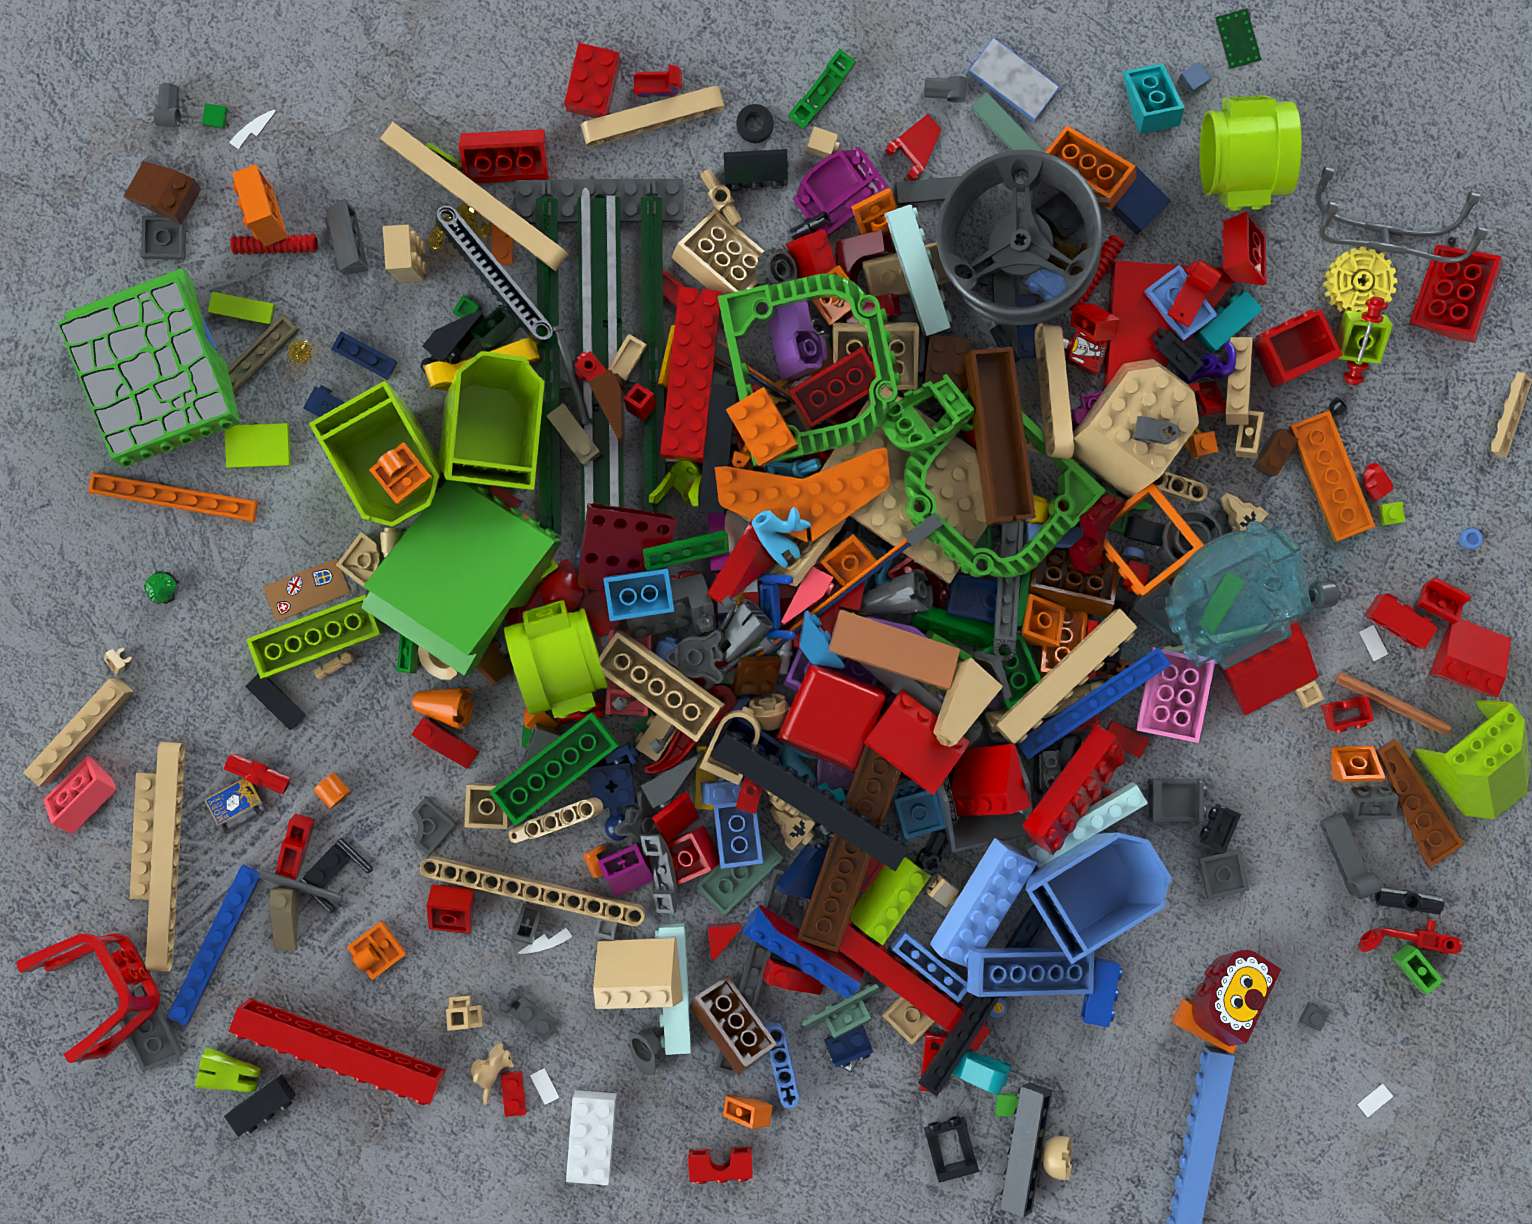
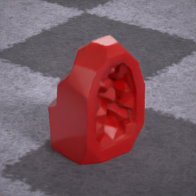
M1377 463L1365 466L1363 487L1372 501L1382 498L1394 489L1391 480Z

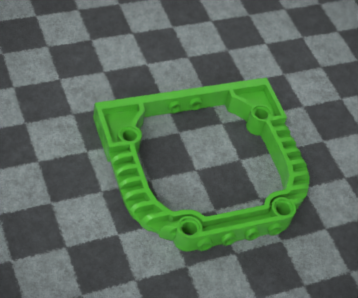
M817 274L770 286L767 284L718 296L740 401L751 395L753 391L751 384H747L746 375H749L746 362H742L738 339L746 338L758 320L762 322L771 320L774 317L775 309L819 298H837L850 304L855 319L860 324L865 325L877 376L869 388L871 405L860 417L843 424L806 432H800L795 426L787 425L790 431L795 432V440L799 446L769 464L853 445L867 439L884 421L889 404L897 399V386L901 385L899 373H894L892 364H896L894 351H889L888 343H891L892 340L890 331L884 328L883 322L887 321L885 308L880 309L876 297L865 295L859 286L845 277L835 274ZM871 302L875 305V308L872 312L867 313L863 310V306ZM761 305H768L769 310L766 314H758V308ZM885 387L893 389V394L889 398L881 396V391ZM751 454L753 466L757 467L758 464Z
M967 389L963 395L970 403L969 389ZM947 412L931 429L933 434L941 430L944 431L952 425L953 419ZM1022 412L1025 439L1033 442L1039 453L1046 455L1044 432ZM966 423L950 438L920 451L911 452L906 461L903 475L904 489L909 500L905 505L906 514L912 520L913 526L916 527L935 512L943 522V525L928 535L927 538L933 544H938L943 549L942 552L949 559H954L959 564L958 567L961 571L977 578L988 574L995 577H1016L1034 569L1063 536L1078 523L1079 517L1091 508L1106 491L1072 458L1048 457L1062 470V473L1058 476V497L1052 499L1048 504L1050 517L1020 551L1013 556L1000 558L988 548L975 549L936 512V499L925 488L927 470L934 458L960 430L964 432L973 430V423ZM915 502L922 506L921 512H917L914 509ZM1059 502L1064 504V511L1058 508ZM977 561H981L984 564L983 571L978 570L976 566Z

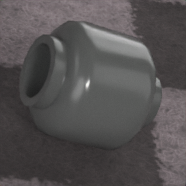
M1330 580L1314 582L1307 590V600L1315 608L1319 609L1335 606L1341 595L1340 589Z

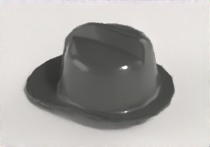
M651 1027L638 1033L631 1032L629 1034V1041L635 1065L646 1075L654 1074L656 1071L655 1057L661 1049V1043L657 1038L655 1029Z

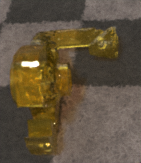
M462 203L456 210L479 239L489 238L492 232V223L489 222L487 225L482 221L481 229H479L478 223L475 220L477 212L465 203ZM449 215L442 220L450 222L452 217ZM437 224L431 230L427 239V244L432 246L434 250L442 247V237L446 236Z

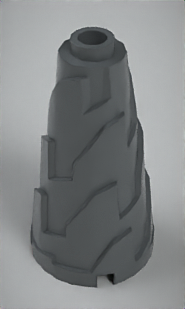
M915 569L893 578L892 581L878 585L874 589L863 592L860 611L851 610V612L853 611L858 616L868 617L880 614L885 616L897 613L908 614L928 611L933 604L931 585H925L924 581L929 580L926 574L920 569Z

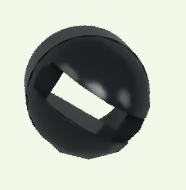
M1338 397L1329 404L1330 412L1333 411V415H1341L1348 410L1345 403Z

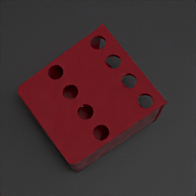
M588 503L577 570L579 587L605 591L604 577L647 571L644 563L643 549L671 543L678 520L672 515Z

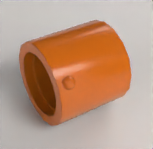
M335 772L326 777L313 789L315 794L329 809L335 807L351 792Z

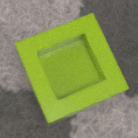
M1403 502L1379 505L1382 526L1405 522Z

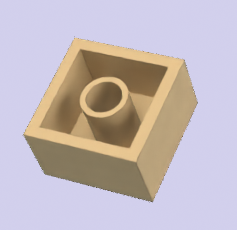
M469 783L466 785L464 827L508 829L511 826V820L489 793L499 784Z

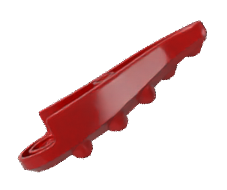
M714 685L707 691L714 697L718 695L723 696L726 699V704L706 733L719 724L721 719L731 712L736 705V695H733L731 688L726 685ZM678 729L665 755L657 762L645 766L644 772L648 774L658 773L674 767L687 756L697 742Z

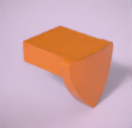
M527 707L525 709L524 724L528 729L531 728L533 730L535 723L552 728L559 724L546 711L531 716Z
M604 843L582 854L592 878L604 875L596 856L607 849Z

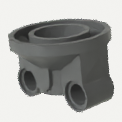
M1197 509L1181 511L1179 514L1208 548L1205 553L1186 568L1204 567L1212 562L1221 550L1223 542L1221 527L1216 519L1205 511ZM1171 519L1164 528L1162 536L1163 545L1155 552L1168 567L1194 548L1191 546L1189 549H1184L1179 542L1181 531Z

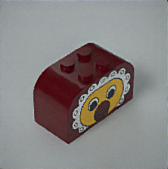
M1239 950L1219 956L1213 961L1212 965L1207 967L1204 973L1206 977L1203 983H1200L1196 989L1197 996L1192 1005V1015L1196 1024L1227 1046L1247 1044L1281 972V968L1251 950Z

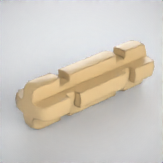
M349 651L341 654V657H336L323 664V667L316 668L314 674L317 679H323L327 674H331L344 667V664L353 662L354 658Z

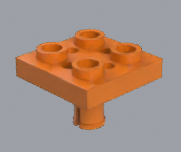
M840 265L827 273L849 279ZM837 298L812 300L829 325L838 321L851 310L848 302Z

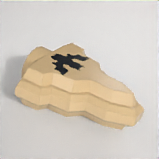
M1225 493L1220 498L1223 510L1228 514L1227 523L1232 529L1230 534L1236 542L1246 535L1251 539L1264 528L1260 523L1268 513L1262 507L1256 508L1251 503H1243L1238 497Z
M774 805L769 809L774 821L780 825V834L785 838L784 843L791 851L800 843L807 845L816 832L812 828L816 821L804 813L800 812L795 817L786 809L782 812Z

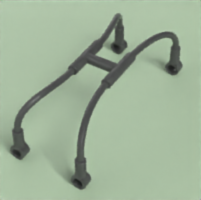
M1325 166L1322 170L1321 179L1316 188L1315 200L1318 208L1324 213L1320 222L1319 233L1320 237L1326 242L1365 246L1368 249L1403 255L1406 253L1439 262L1457 263L1467 259L1475 252L1481 240H1484L1487 236L1488 229L1477 226L1474 230L1473 238L1467 247V252L1462 256L1453 258L1437 256L1409 249L1406 246L1391 244L1389 234L1426 237L1442 235L1454 230L1463 222L1465 217H1468L1473 206L1478 204L1480 193L1470 191L1466 197V203L1460 212V217L1456 222L1444 229L1436 231L1405 230L1402 227L1372 222L1364 223L1341 217L1336 214L1339 202L1328 201L1325 207L1321 201V194L1324 192L1329 180H1332L1334 168ZM1331 219L1345 224L1362 227L1365 230L1380 232L1381 242L1332 238L1325 234V229L1329 226Z
M729 595L721 601L729 610L722 624L717 629L723 632L730 621L737 605V600ZM766 637L759 643L760 645L741 654L737 659L728 663L725 667L722 666L719 670L725 676L728 670L739 662L740 657H748L762 649L769 653L775 647V642ZM702 677L706 682L700 687L708 691L716 683L709 678ZM634 696L629 698L617 697L612 704L621 712L630 702L638 699ZM674 725L670 726L663 739L659 740L656 738L650 743V747L655 753L659 754L665 748L666 742L676 728Z

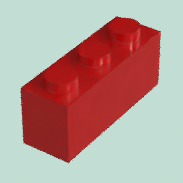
M1389 593L1377 595L1364 616L1416 649H1425L1438 627L1432 624L1433 621L1426 616L1421 615L1420 617L1414 613L1415 609L1411 606L1401 605L1397 602L1398 599Z

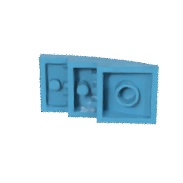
M913 780L895 788L893 800L905 839L945 828L936 792L934 795L930 794Z

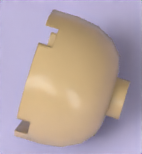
M1056 1136L1049 1139L1044 1145L1041 1162H1043L1045 1172L1054 1179H1070L1072 1170L1070 1160L1073 1157L1072 1139L1066 1136Z

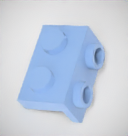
M1041 268L1030 275L1025 285L1032 293L1038 294L1046 302L1065 289V278Z

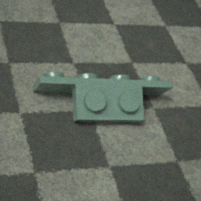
M877 984L866 985L861 989L862 992L856 995L852 994L848 998L844 997L843 1001L837 1005L832 1003L824 1008L825 1011L819 1014L813 1013L807 1016L806 1021L802 1022V1024L809 1030L826 1021L834 1039H837L872 1020L863 1001L880 993L881 990Z

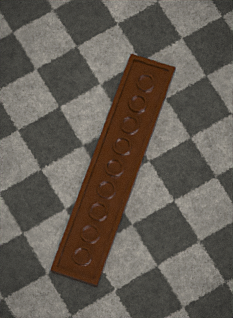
M865 745L845 801L853 806L852 810L860 813V811L871 817V822L876 825L878 823L883 824L901 771L868 745ZM833 833L797 939L838 952L871 856Z

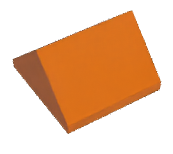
M1029 594L1021 633L1027 645L1059 647L1066 607Z
M1374 746L1331 748L1333 780L1341 782L1385 780L1386 777Z

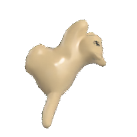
M501 1042L492 1048L487 1060L477 1059L471 1066L473 1082L478 1083L481 1088H484L482 1098L485 1105L489 1102L491 1086L494 1084L500 1070L504 1067H514L510 1052L503 1050Z

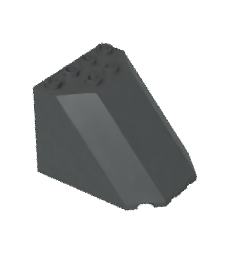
M981 713L977 720L983 726L980 737L968 748L1010 744L999 731L991 732L985 720V714ZM1018 751L1017 755L1029 800V808L1012 814L957 816L958 821H952L949 800L943 782L937 789L939 806L952 853L991 844L994 838L1005 841L1028 835L1022 825L1032 813L1030 782Z

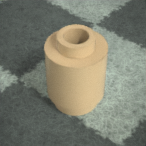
M384 528V532H380L381 552H383L384 558L402 538V532H397V528Z

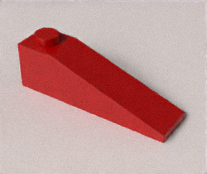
M753 519L747 525L706 594L723 604L721 601L727 595L735 598L775 563L773 557L759 540L752 526Z

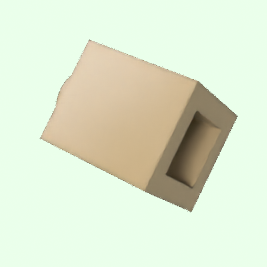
M814 127L807 146V152L822 158L836 153L840 142H837L838 134Z

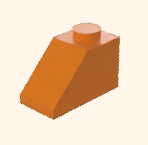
M726 1095L723 1116L751 1129L770 1126L773 1105L759 1099Z

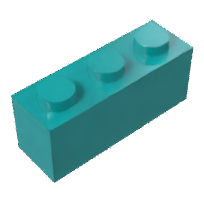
M1248 291L1241 295L1238 292L1228 300L1230 304L1226 308L1221 306L1215 311L1217 316L1198 329L1199 331L1194 335L1210 354L1219 349L1263 310Z

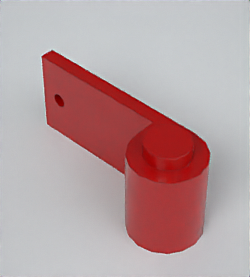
M1201 259L1193 260L1187 268L1189 273L1167 313L1168 316L1187 328L1193 322L1207 293L1216 285L1222 272Z

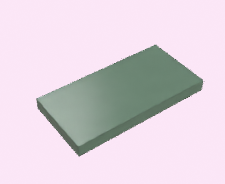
M762 833L765 864L721 869L719 864L696 884V887L724 916L785 858Z

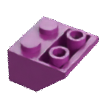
M636 842L605 855L598 860L604 877L616 897L654 880L640 844Z

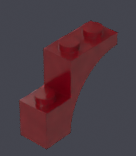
M1107 493L1079 517L1083 537L1069 548L1073 567L1090 574L1103 563L1102 553L1105 536L1112 521L1125 506L1123 499Z

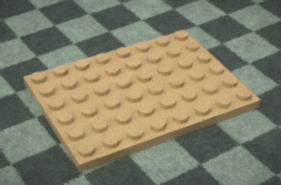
M886 387L881 391V396L884 398H889L893 394ZM897 396V399L895 401L898 402L902 398ZM870 397L856 418L860 417L871 405ZM914 407L931 430L936 422ZM880 425L867 439L853 445L835 448L820 472L871 450L887 448L890 474L889 487L849 516L895 547L905 539V535L915 528L905 511V505L909 500L905 493L903 476L905 464L911 452L895 446L886 436ZM954 436L929 466L925 488L936 499V512L974 547L987 527L978 456L974 448ZM917 502L914 503V509L917 512H921L922 506ZM927 537L916 546H910L903 551L904 554L948 584L951 583L960 569L958 567L959 564L954 559H949L942 552L943 549L938 544H933Z

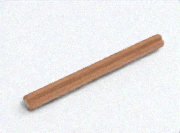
M1343 672L1336 676L1337 684L1362 696H1368L1370 700L1442 735H1448L1451 731L1450 724Z

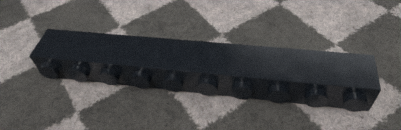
M727 731L713 752V757L892 870H897L909 851V845L906 844L908 841L898 834L896 836L890 834L886 826L881 823L876 825L871 822V817L861 811L857 813L852 810L853 806L844 800L838 801L834 798L835 795L825 788L822 791L816 787V783L808 777L803 779L797 775L798 771L788 765L784 767L779 763L780 760L772 754L765 755L761 752L762 749L752 742L750 744L743 741V736L735 731H732V733Z

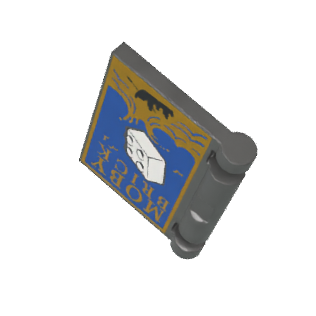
M244 778L204 799L222 835L227 832L223 824L227 823V827L232 830L258 816L259 812L255 808L259 805L262 812L267 811V807L263 803L254 784L244 780Z

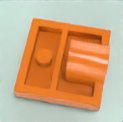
M889 188L851 206L861 235L879 230L890 233L884 213L896 210L897 206L892 191Z
M404 442L397 448L382 455L378 459V463L369 469L398 505L432 478Z
M383 920L347 946L353 955V961L361 971L366 972L371 980L407 954Z

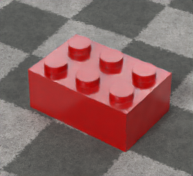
M578 42L564 101L567 112L592 118L609 115L621 65L620 52Z

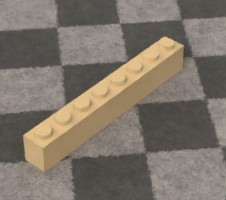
M1121 609L1114 610L997 720L993 726L1010 744H1015L1016 742L1020 744L1028 736L1026 733L1031 728L1034 730L1043 722L1041 719L1043 716L1052 714L1058 708L1057 703L1061 699H1068L1074 693L1072 689L1077 684L1081 686L1089 679L1087 675L1092 670L1097 671L1103 666V660L1108 655L1111 657L1120 649L1118 647L1119 644L1123 641L1126 643L1135 635L1133 631L1137 626Z

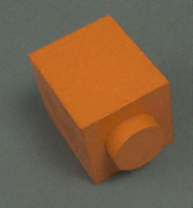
M1214 431L1193 435L1187 439L1191 459L1219 452Z

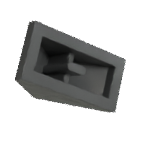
M523 903L511 940L532 945L536 940L543 908Z

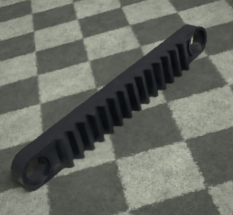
M450 206L440 207L437 210L435 222L447 236L448 242L453 244L454 249L459 251V255L464 257V261L468 262L470 268L475 270V274L480 276L482 282H485L487 289H491L492 295H495L497 301L502 303V307L506 308L508 314L513 316V320L518 322V326L523 328L535 343H547L553 333L549 322L458 212ZM449 214L452 217V221H443L441 215ZM543 328L546 330L547 335L544 337L539 336L536 333V329Z

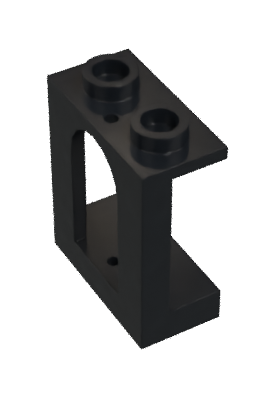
M954 1116L946 1122L940 1123L936 1121L929 1123L928 1127H924L939 1183L980 1172L964 1117ZM956 1129L965 1160L944 1165L937 1134Z

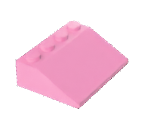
M1161 649L1171 665L1145 682L1136 730L1199 743L1215 660Z

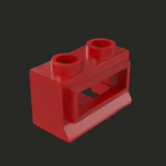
M1357 696L1320 705L1327 730H1332L1334 733L1345 732L1347 727L1354 726V728L1366 727L1368 722L1374 721L1368 696ZM1358 707L1360 716L1334 722L1333 712Z

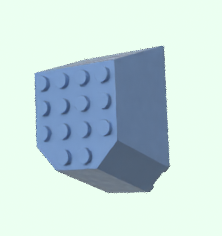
M1118 832L1100 833L1088 838L1039 868L1035 866L1028 878L1025 890L1069 962L1073 964L1163 909L1166 903L1165 898L1168 885L1172 877L1149 840Z

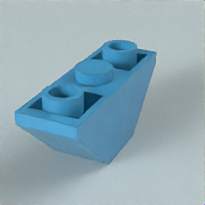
M808 610L805 611L799 637L800 649L812 664L841 669L845 667L844 658L846 657L828 652L832 638L827 630L825 632L820 627L821 622L815 614L811 615Z

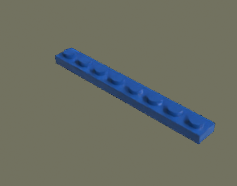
M1159 647L1027 734L1026 739L1018 745L1026 757L1030 759L1169 667L1171 663Z
M244 864L241 865L167 1015L168 1018L185 1026L189 1024L260 880L258 878L260 872Z

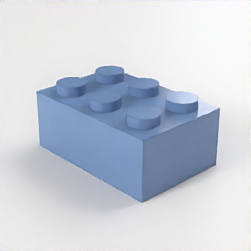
M737 802L714 805L721 869L765 864L758 807L756 814L735 808Z

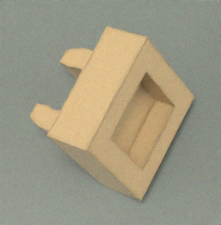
M124 648L118 649L117 652L111 649L104 656L105 662L116 676L124 672L125 666L132 660L131 656L127 659L120 658V655L125 652Z

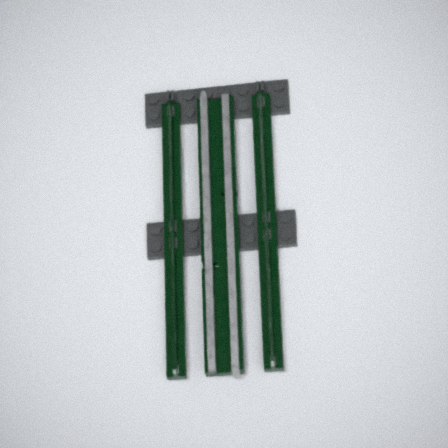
M683 178L516 180V214L529 224H536V229L557 245L558 223H578L579 346H568L575 371L577 370L574 365L577 362L576 358L583 352L588 353L589 351L594 354L607 370L622 346L621 223L641 222L643 342L647 344V347L627 381L622 380L625 386L623 389H632L637 383L654 393L656 407L644 420L645 511L666 514V495L658 504L650 503L649 495L666 477L665 459L661 458L660 454L665 417V388L658 385L666 345H664L663 222H684ZM537 258V309L553 328L559 326V268L555 271ZM537 328L539 336L544 337L547 335L546 330ZM552 333L547 343L538 344L537 349L540 359L529 364L545 382L539 434L540 527L544 530L550 529L558 535L562 534L561 435L547 415L560 406V389L572 388L555 333ZM577 376L589 418H592L593 421L592 424L581 427L602 453L586 467L581 463V534H583L588 503L624 508L623 443H620L590 384L587 380L582 382Z

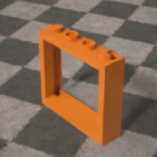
M1153 482L1124 503L1125 506L1116 515L1111 525L1151 494L1194 548L1144 586L1106 537L1103 544L1107 550L1105 553L1107 558L1112 563L1116 562L1119 565L1118 571L1125 580L1129 578L1133 583L1131 586L1133 591L1138 596L1142 595L1146 598L1208 550Z

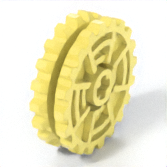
M1360 247L1359 250L1353 248L1338 256L1335 262L1328 266L1330 271L1325 272L1324 276L1327 278V281L1323 282V287L1327 288L1325 296L1331 299L1329 304L1331 306L1336 305L1338 313L1345 310L1367 312L1368 307L1365 305V302L1373 296L1385 299L1384 302L1386 303L1392 300L1390 295L1396 292V288L1393 287L1397 283V278L1393 277L1396 270L1390 267L1392 263L1390 259H1384V253L1377 254L1374 249L1367 251L1366 247Z

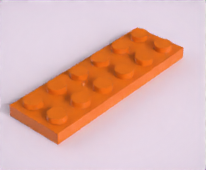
M1330 410L1288 426L1291 435L1299 439L1296 447L1333 541L1338 542L1376 527Z

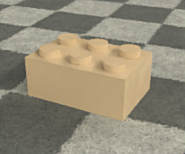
M409 224L383 226L386 270L399 283L424 281V275L427 274L426 262H423L422 255L426 252L424 241H421L420 236L416 234V231Z

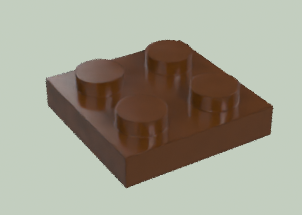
M780 656L740 657L731 687L733 695L773 693L782 663Z

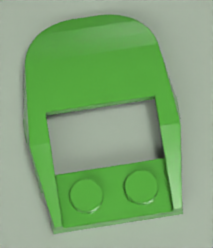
M947 374L943 375V380L933 384L929 381L922 384V388L905 392L902 399L898 402L894 401L889 405L881 427L895 446L910 452L926 449L950 438L974 417V408ZM933 395L953 419L952 425L944 431L941 430L935 434L932 433L914 409V407Z

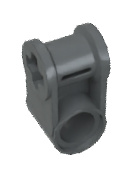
M1137 416L1133 439L1143 442L1169 444L1178 438L1179 429L1176 424L1151 417ZM1166 429H1168V433L1171 434V436L1168 438H1166V434L1163 433V431Z

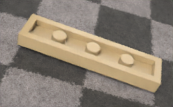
M1517 372L1515 379L1512 380L1509 398L1504 403L1503 416L1498 421L1496 437L1491 442V452L1500 458L1507 459L1532 383V379L1526 373Z

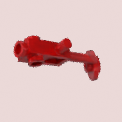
M1427 919L1426 931L1415 929V932L1412 933L1392 928L1369 930L1361 936L1358 949L1361 952H1368L1376 948L1384 935L1413 941L1412 945L1421 947L1422 950H1436L1446 955L1448 953L1457 955V952H1461L1463 944L1458 937L1435 933L1436 921Z

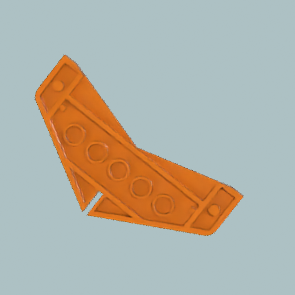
M887 448L871 450L804 479L729 466L715 467L718 499L722 507L750 519H754L759 513L768 510L782 521H787L792 507H794L799 512L800 519L806 520L812 525V542L885 491L890 485ZM807 529L786 533L808 542Z

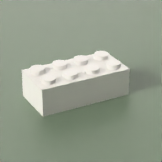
M575 1090L572 1099L566 1182L609 1184L617 1093Z

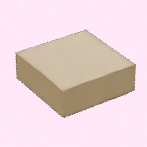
M1316 680L1295 689L1303 708H1308L1324 700Z

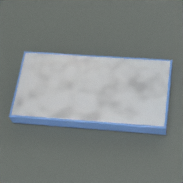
M994 37L967 72L1033 122L1060 88Z

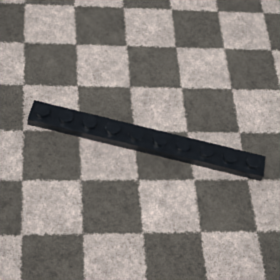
M1031 905L1005 948L1033 947L1047 925L1035 905ZM974 995L918 1084L935 1096H938L1001 996L978 997Z

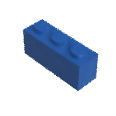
M1094 957L1093 994L1084 995L1080 1016L1084 1023L1109 1027L1110 1022H1113L1115 1016L1113 1004L1114 1001H1117L1119 994L1117 983L1122 978V968H1120L1121 965L1117 961Z

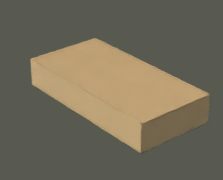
M628 334L607 371L612 370L613 374L618 373L620 378L626 382L646 349L647 344Z

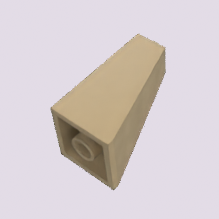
M972 658L956 665L951 688L946 692L933 731L937 736V740L945 746L948 745L950 747L957 744L1003 687Z

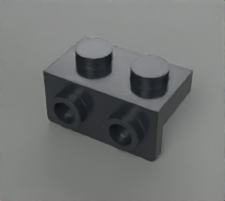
M1216 804L1209 811L1207 826H1204L1200 832V842L1226 852L1241 814Z

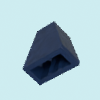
M817 842L815 846L805 845L778 880L775 888L787 895L811 899L828 846Z

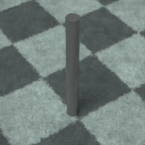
M261 870L258 878L340 903L343 897L342 894Z

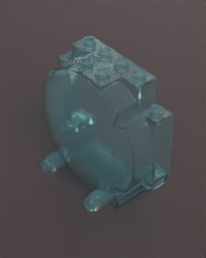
M1251 521L1248 523L1246 530L1222 535L1198 549L1183 564L1182 570L1173 580L1169 596L1165 598L1168 606L1165 610L1172 621L1169 623L1170 628L1174 634H1179L1186 648L1183 650L1186 658L1189 661L1192 660L1197 667L1213 660L1215 664L1219 663L1224 670L1291 637L1289 621L1312 610L1300 547L1279 526L1268 530L1259 521Z

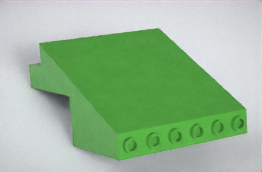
M447 480L433 497L431 506L421 512L363 585L364 588L369 590V593L361 608L466 676L474 673L510 608L526 606L562 541L557 538V534L552 530H544L539 527L540 523L538 521L522 516L523 512L519 509L506 506L505 501L500 497H492L487 494L488 490L480 485L475 486L468 482Z

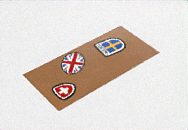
M337 558L263 586L276 622L350 593L342 570L336 566L338 563Z

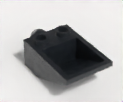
M478 310L436 329L422 345L432 356L422 360L421 370L426 374L424 366L438 361L450 364L459 363L461 354L489 320Z

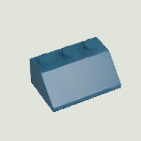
M668 568L603 578L610 621L674 612Z

